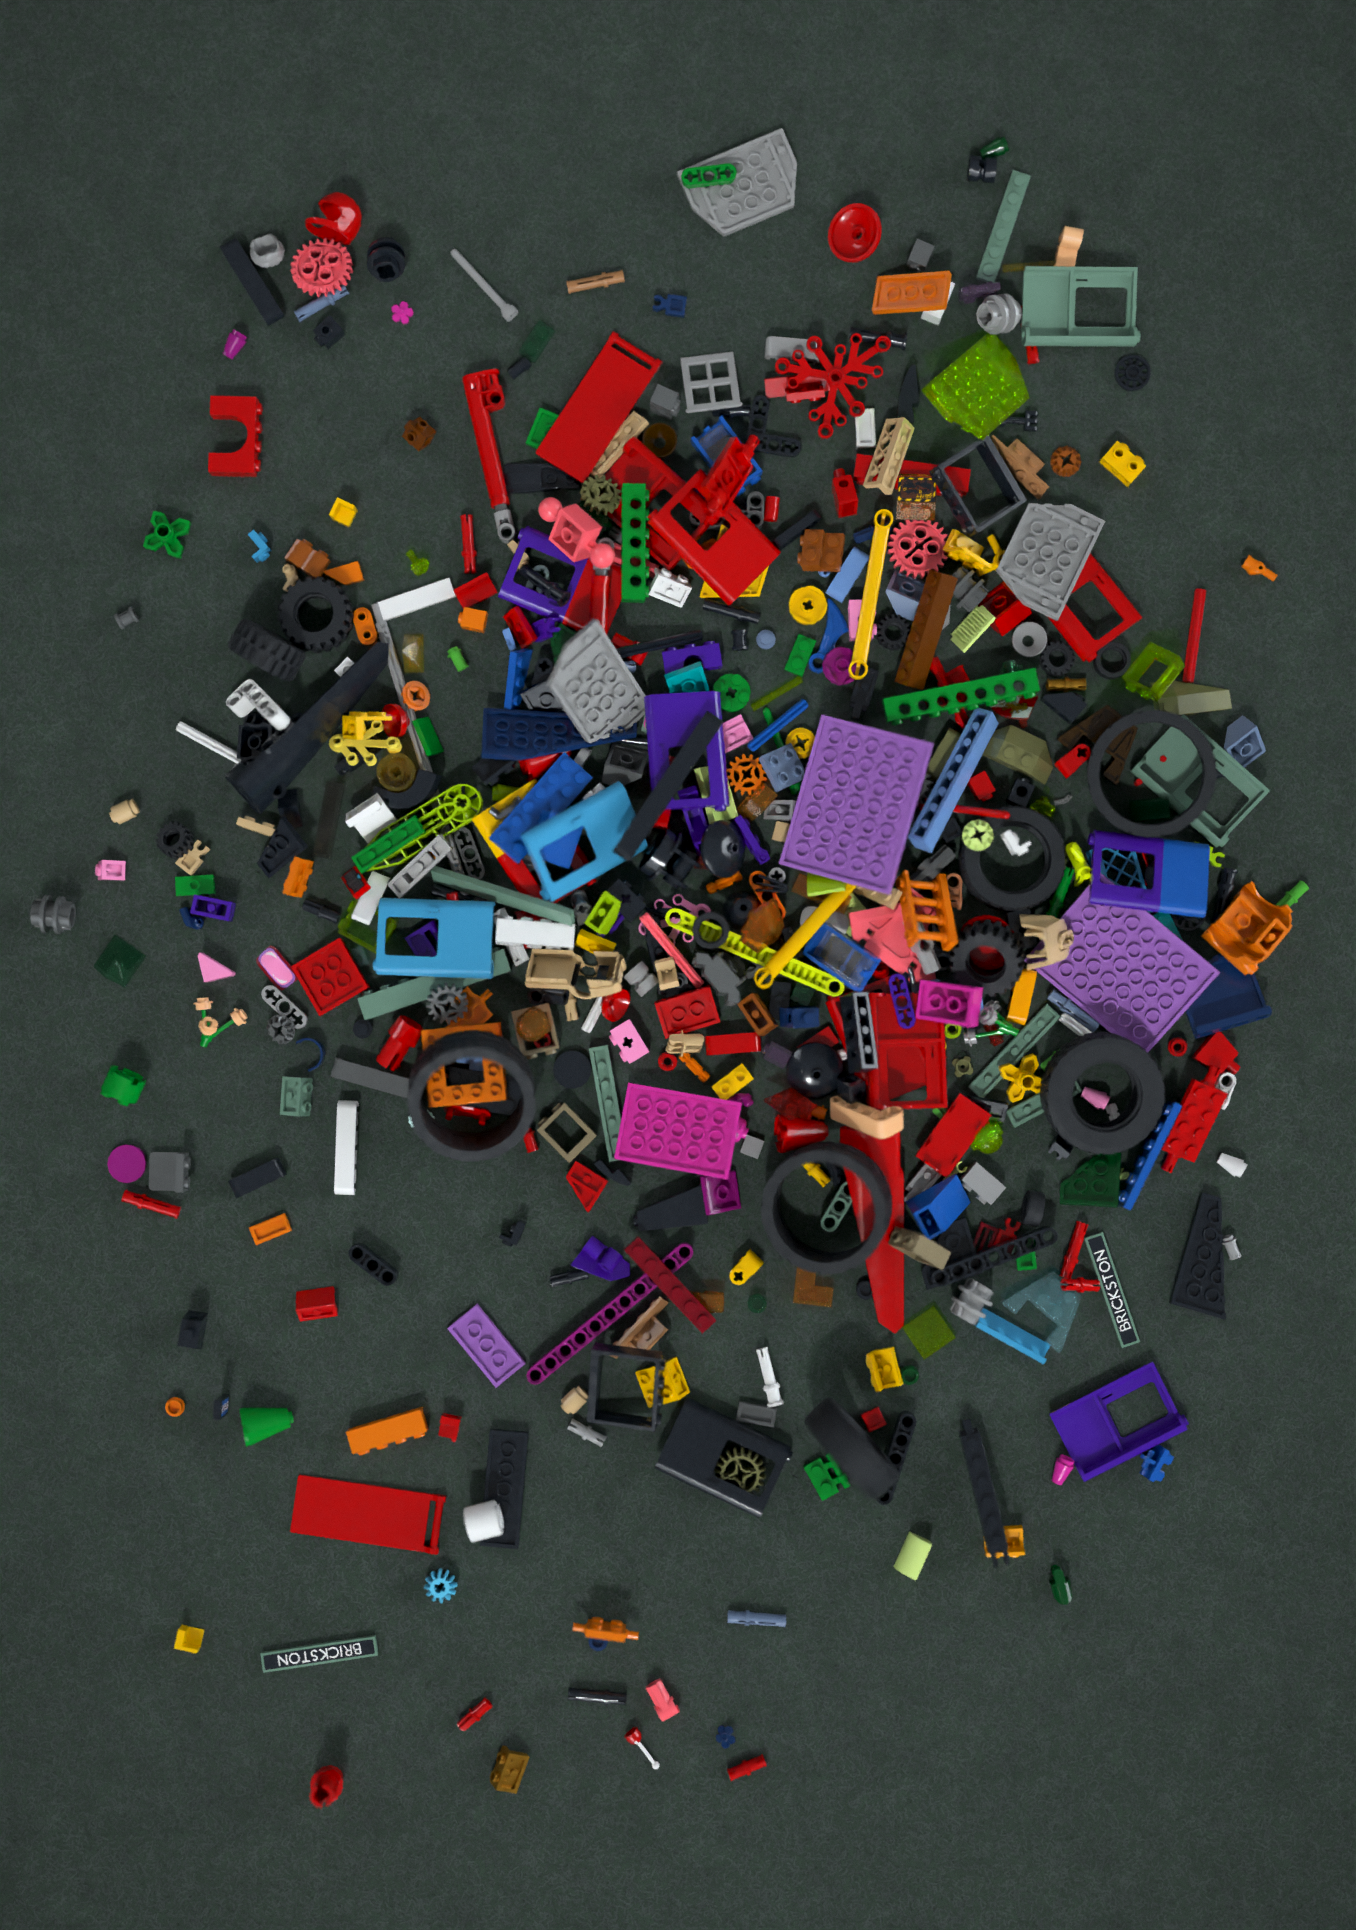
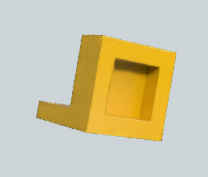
M337 497L329 515L333 520L350 527L357 509L354 505Z
M181 1625L177 1632L174 1649L197 1653L201 1648L204 1630Z

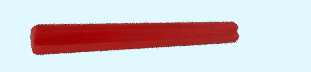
M1200 588L1196 589L1194 593L1182 681L1186 683H1193L1206 598V590Z

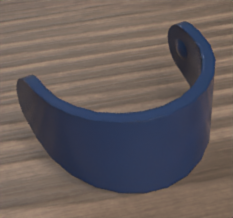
M303 1038L296 1041V1044L301 1043L305 1040L313 1041L320 1049V1060L316 1066L308 1070V1072H310L318 1068L323 1063L325 1058V1050L323 1045L318 1040L313 1038Z

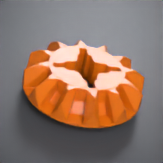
M410 681L402 687L401 696L404 699L403 703L408 705V709L418 711L428 706L430 693L423 683ZM415 692H417V696H416V697H417L418 699H416V700L413 701V695H412V694L415 693Z

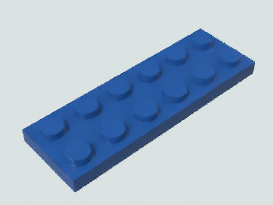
M563 752L488 839L518 864L528 853L521 834L538 825L542 811L550 812L553 809L563 812L593 777Z
M1168 1101L1167 1104L1164 1103V1106H1162L1163 1111L1160 1119L1152 1130L1153 1133L1150 1139L1146 1138L1142 1146L1144 1151L1141 1156H1137L1134 1162L1136 1167L1133 1173L1130 1172L1125 1180L1127 1186L1125 1190H1121L1119 1193V1206L1131 1211L1182 1105Z

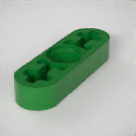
M728 163L687 168L682 172L681 182L684 187L689 189L731 184L736 179V168ZM725 170H729L732 173L729 178L725 175ZM708 171L714 174V178L710 181L705 180L703 177L704 173ZM717 171H720V179H717ZM698 173H700L701 181H698ZM689 174L693 178L692 182H689V180L686 179Z

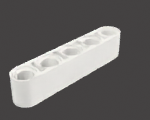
M338 1100L334 1180V1193L337 1195H355L356 1192L354 1183H356L355 1164H357L355 1145H357L358 1131H356V1126H358V1101Z

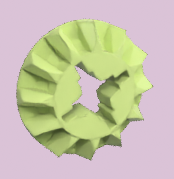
M982 820L971 821L963 829V842L971 850L982 851L991 845L994 838L993 829L987 822ZM975 828L976 830H978V832H985V834L981 836V842L978 840V838H970L973 837V835L975 834Z

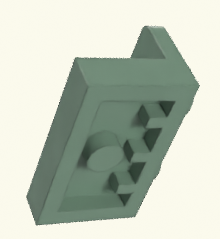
M282 1076L280 1115L310 1116L311 1094L313 1090L312 1078Z

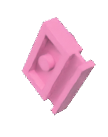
M741 714L723 723L725 754L753 739Z

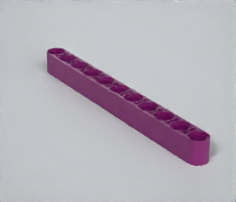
M682 1242L660 1260L663 1263L667 1259L674 1260L675 1266L670 1269L674 1273L692 1258L693 1248L689 1243ZM688 1247L690 1254L688 1256H681L679 1253L680 1248ZM643 1273L534 1363L527 1372V1380L534 1385L541 1383L654 1290L657 1285L646 1273ZM637 1284H643L645 1291L637 1293L634 1287ZM628 1296L631 1302L628 1305H622L620 1298ZM612 1308L615 1310L616 1315L609 1318L605 1315V1310ZM592 1321H598L601 1327L598 1330L592 1329L590 1326ZM583 1333L586 1340L578 1342L575 1335ZM561 1346H569L571 1352L563 1354L560 1350ZM551 1357L555 1359L556 1365L550 1367L546 1364L545 1360ZM538 1370L541 1373V1377L534 1379L531 1376V1371Z

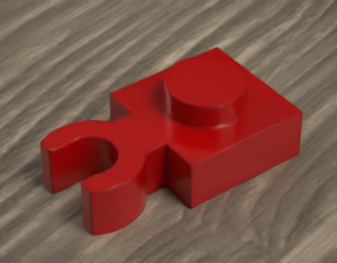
M1008 1217L1005 1220V1230L999 1228L993 1245L1016 1237L1017 1235H1014V1231L1020 1228L1021 1223L1017 1221L1016 1225L1011 1227V1218ZM1014 1244L1008 1246L1007 1253H1012Z

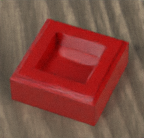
M878 1406L861 1414L869 1433L887 1425Z

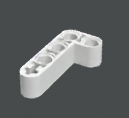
M252 679L244 681L226 700V705L238 717H245L256 708L277 730L285 729L290 723L289 716Z

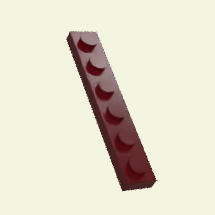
M639 1236L624 1248V1251L702 1334L717 1321Z

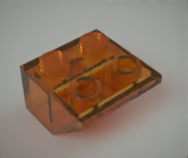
M774 898L768 902H763L760 907L753 908L748 914L749 920L741 930L742 935L739 941L754 952L759 953L778 940L784 928V923Z

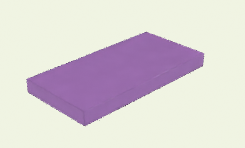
M478 1304L447 1328L495 1388L526 1364Z

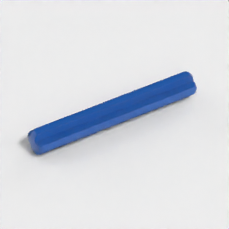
M801 699L748 742V748L754 752L807 709L808 703Z

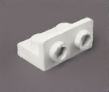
M655 567V577L649 586V595L682 608L692 589L689 580L683 575H673L665 568L658 569Z

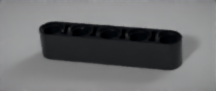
M236 237L221 245V251L268 327L285 317Z
M906 1410L899 1413L886 1452L889 1460L892 1454H900L898 1461H891L899 1474H901L917 1422L912 1412ZM906 1416L912 1418L911 1423L908 1425L902 1424V1420ZM905 1435L906 1440L903 1443H897V1436ZM898 1481L887 1490V1497L876 1499L879 1504L887 1505L891 1502Z

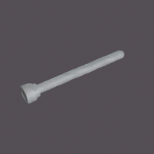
M456 249L451 251L452 257L499 306L503 318L507 322L511 321L518 314V310L513 305L506 304Z

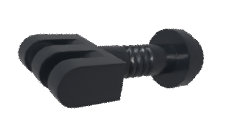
M1001 411L996 414L995 424L999 425V427H1004L1005 423L1023 425V431L1037 432V427L1030 426V424H1037L1038 419H1032L1030 416L1037 417L1038 412L1025 411L1024 417L1006 416V412Z

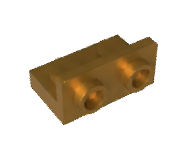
M502 1746L497 1754L494 1770L490 1774V1783L496 1790L517 1794L529 1760L528 1754L510 1751L507 1746Z

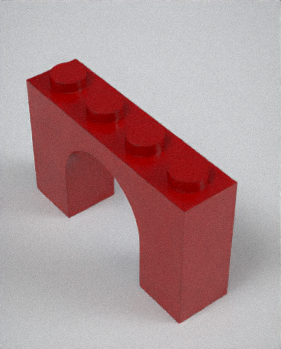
M210 396V416L213 419L237 420L242 422L247 428V440L238 451L233 453H209L208 472L211 476L257 477V472L261 471V461L258 460V453H261L262 447L261 441H258V436L262 433V423L259 422V415H262L263 407L257 397Z

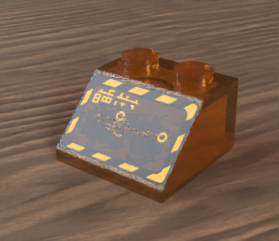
M898 475L896 519L935 520L937 485L932 480L931 475Z

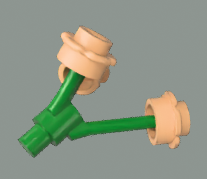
M209 997L197 998V1002H194L196 1010H202V1020L199 1022V1028L202 1032L200 1045L206 1048L213 1037H216L233 1023H236L238 1026L246 1024L248 1017L244 1010L234 1008V1011L230 1013L232 1019L217 1029L218 1022L211 1017H206V1009H211L213 1001H209Z

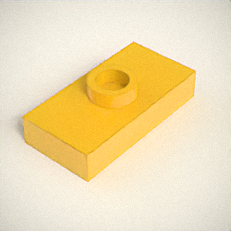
M581 929L575 946L594 954L593 951L614 952L616 943Z

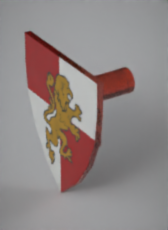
M1024 696L1016 697V701L1009 703L1002 701L997 705L991 706V709L996 714L1005 719H1019L1020 727L1025 728L1028 726L1027 720L1038 700V696L1024 699Z

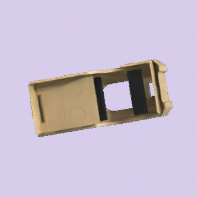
M532 949L525 976V985L527 988L568 989L571 994L581 999L602 997L622 990L621 981L627 966L624 957L619 952L593 951L598 964L596 966H589L573 950ZM585 966L593 967L596 975L593 976L596 977V980H587L590 993L581 992L576 988L578 976L583 975L579 970Z

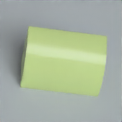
M909 1531L893 1567L902 1574L917 1580L932 1547L931 1541Z

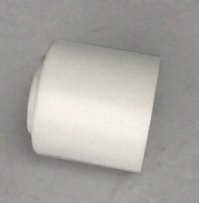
M495 1500L464 1508L466 1529L472 1543L503 1534V1515L500 1506L497 1505Z

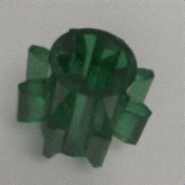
M1016 660L1006 661L1002 663L1003 668H1000L999 675L1022 671V664L1017 665Z

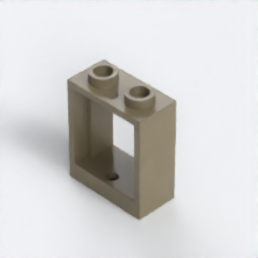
M549 1003L511 1012L519 1048L527 1060L537 1058L538 1053L545 1052V1055L557 1053L556 1049H560ZM534 1009L541 1010L547 1013L554 1045L526 1051L519 1019L541 1014L533 1012Z
M558 1103L551 1110L554 1114L549 1119L545 1116L537 1124L539 1126L537 1131L570 1163L597 1134L566 1103L563 1105ZM564 1110L588 1133L569 1153L544 1130Z
M895 1226L888 1241L889 1245L917 1262L942 1270L951 1253L925 1236Z

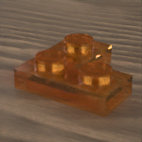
M797 1267L793 1303L831 1307L834 1288L815 1285L816 1273Z

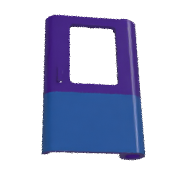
M1093 830L1092 833H1089L1088 845H1091L1092 849L1089 904L1204 918L1207 909L1209 844ZM1108 848L1153 854V888L1142 889L1101 883L1102 849Z

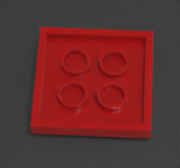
M342 938L336 939L291 966L319 1016L326 1014L370 988Z

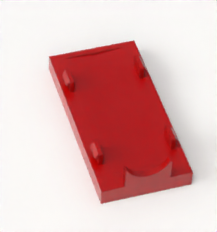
M959 1093L915 1156L947 1178L992 1115Z

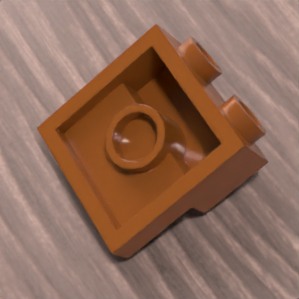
M805 529L804 535L800 536V546H803L802 552H798L797 556L798 564H800L802 570L840 572L845 543L844 533H825L821 529Z

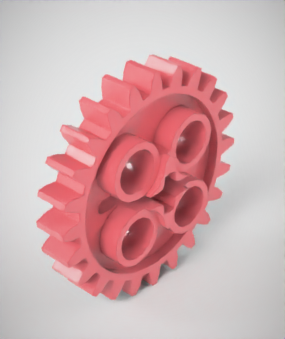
M317 238L315 244L311 240L309 241L310 246L307 247L303 244V251L297 249L299 256H293L294 262H291V273L294 282L298 288H302L303 293L308 291L310 296H312L316 292L317 297L324 293L325 297H327L328 292L334 295L335 289L341 291V284L347 286L345 279L351 280L350 273H353V262L350 253L347 252L346 247L342 248L340 242L335 244L332 239L328 243L327 239L324 238L323 242L320 243V240Z
M914 516L912 522L907 518L905 525L900 522L898 525L899 529H893L895 535L890 534L889 538L892 541L887 544L892 549H889L887 554H893L890 561H896L893 566L894 568L901 567L899 573L905 570L906 577L912 573L913 579L917 577V574H920L921 579H923L925 573L928 575L929 570L938 572L937 566L941 568L944 566L942 561H947L948 559L944 554L948 553L942 549L946 543L944 540L948 535L941 534L944 529L943 527L936 528L938 522L932 525L931 518L924 522L923 516L920 521H917V518ZM922 531L925 537L918 538L915 532ZM932 538V540L923 545L921 550L918 549L909 558H905L906 555L915 549L916 545L920 546L926 539ZM906 542L909 544L910 549L904 550L900 544ZM934 546L937 552L930 553L927 547ZM912 558H920L922 564H914Z

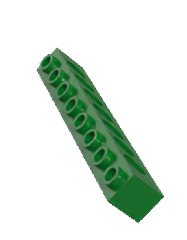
M1036 668L884 698L882 704L886 724L891 723L892 726L903 724V720L910 719L911 722L922 720L923 716L929 715V718L939 717L942 712L948 711V714H955L960 712L962 708L974 710L978 709V705L986 704V707L997 705V701L1013 702L1017 700L1016 697L1024 696V699L1033 698L1040 691ZM1020 682L1023 689L1021 691L1015 690L1013 683ZM995 686H1001L1004 689V693L1002 695L996 694L994 691ZM978 689L983 690L985 697L982 699L977 698L975 691ZM958 693L964 694L966 701L963 703L958 702L956 695ZM944 697L947 700V705H938L937 698ZM918 702H927L928 709L921 710L918 707ZM907 705L909 713L902 714L899 711V706Z

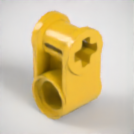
M751 1249L746 1252L747 1254L730 1271V1280L735 1285L745 1283L764 1264V1261ZM734 1272H743L741 1275L743 1279L735 1281Z

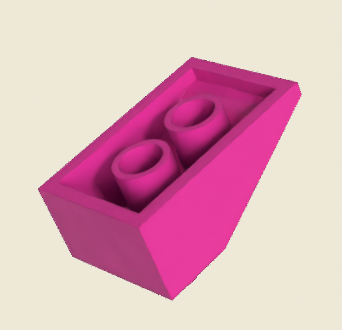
M920 980L915 1018L965 1027L978 1026L983 988Z

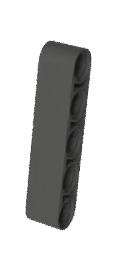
M335 1057L330 1074L331 1077L408 1098V1077H401L394 1073L380 1071L376 1068L362 1066L358 1063Z

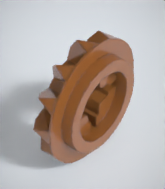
M1068 446L1056 449L1050 459L1053 471L1062 477L1074 475L1079 470L1082 462L1080 454L1075 448ZM1069 455H1071L1069 457V462L1071 464L1067 463L1066 465L1061 467L1063 465V460L1061 458H1066Z

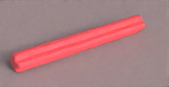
M647 912L640 917L641 922L669 956L673 957L674 962L696 988H700L704 984L702 978Z

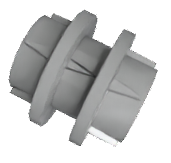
M1009 294L989 295L977 309V321L980 327L990 334L1008 333L1020 321L1022 309L1018 301Z
M968 1278L964 1286L958 1285V1288L963 1291L960 1297L957 1298L952 1295L951 1300L954 1303L950 1310L965 1321L976 1325L980 1317L985 1319L986 1314L981 1312L985 1304L990 1307L993 1303L989 1300L994 1292L976 1280Z

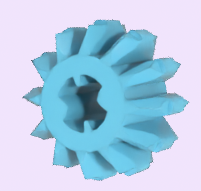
M439 1568L438 1575L435 1571H432L430 1573L431 1577H426L425 1581L427 1584L424 1585V1589L429 1590L426 1594L427 1596L433 1595L432 1601L435 1602L436 1598H439V1602L443 1603L444 1597L449 1601L451 1595H455L456 1590L454 1588L457 1587V1582H453L455 1575L448 1577L449 1570L442 1574V1569ZM440 1582L444 1584L441 1589L437 1588Z

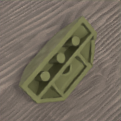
M1013 725L995 730L982 754L1044 785L1053 769L1046 741Z

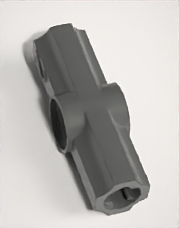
M943 845L931 858L928 857L918 866L917 871L909 877V880L931 882L939 873H942V870L954 860L956 855L948 846ZM913 888L916 892H919V891L921 890V889Z

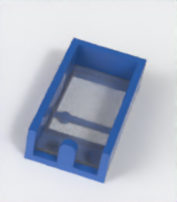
M720 416L718 423L711 428L707 426L697 438L693 436L691 443L711 469L729 439L737 437V435L723 416ZM753 457L750 461L753 469L736 495L737 497L746 491L745 487L750 483L755 485L761 480L762 469Z
M824 922L806 943L803 951L804 956L852 990L862 992L881 961L879 957L827 922Z

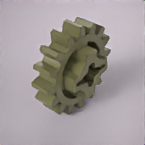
M595 475L594 478L588 477L580 490V494H582L580 500L585 501L584 507L589 506L590 512L596 510L597 515L600 512L607 515L609 511L612 514L618 508L621 501V490L616 489L618 484H612L611 478L608 481L605 480L604 475L601 479L598 475Z

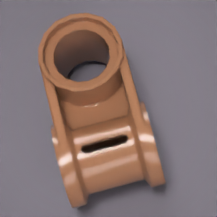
M955 873L946 875L947 883L948 879L952 876L957 879L955 887H950L948 884L950 900H955V902H951L952 908L961 910L962 878Z

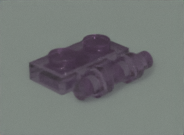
M988 281L981 285H975L974 283L969 284L967 287H961L958 292V301H964L965 304L973 303L975 299L983 298L984 301L989 295L998 294V291L1001 289L1000 282L992 283V281Z

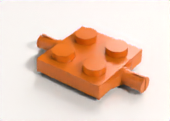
M467 986L461 993L466 992L467 994L465 999L468 1000L469 1005H466L468 1011L463 1012V1019L457 1017V1023L454 1020H450V1025H447L445 1028L484 1024L494 1015L485 1003L493 993L487 989L479 996Z
M592 1617L585 1624L575 1622L573 1624V1631L584 1632L586 1634L585 1637L624 1642L626 1638L638 1640L639 1632L629 1631L626 1629V1624H622L623 1622L620 1620L606 1622L603 1621V1618Z

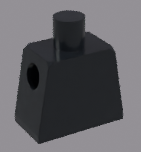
M189 1310L181 1321L178 1346L202 1349L208 1313Z

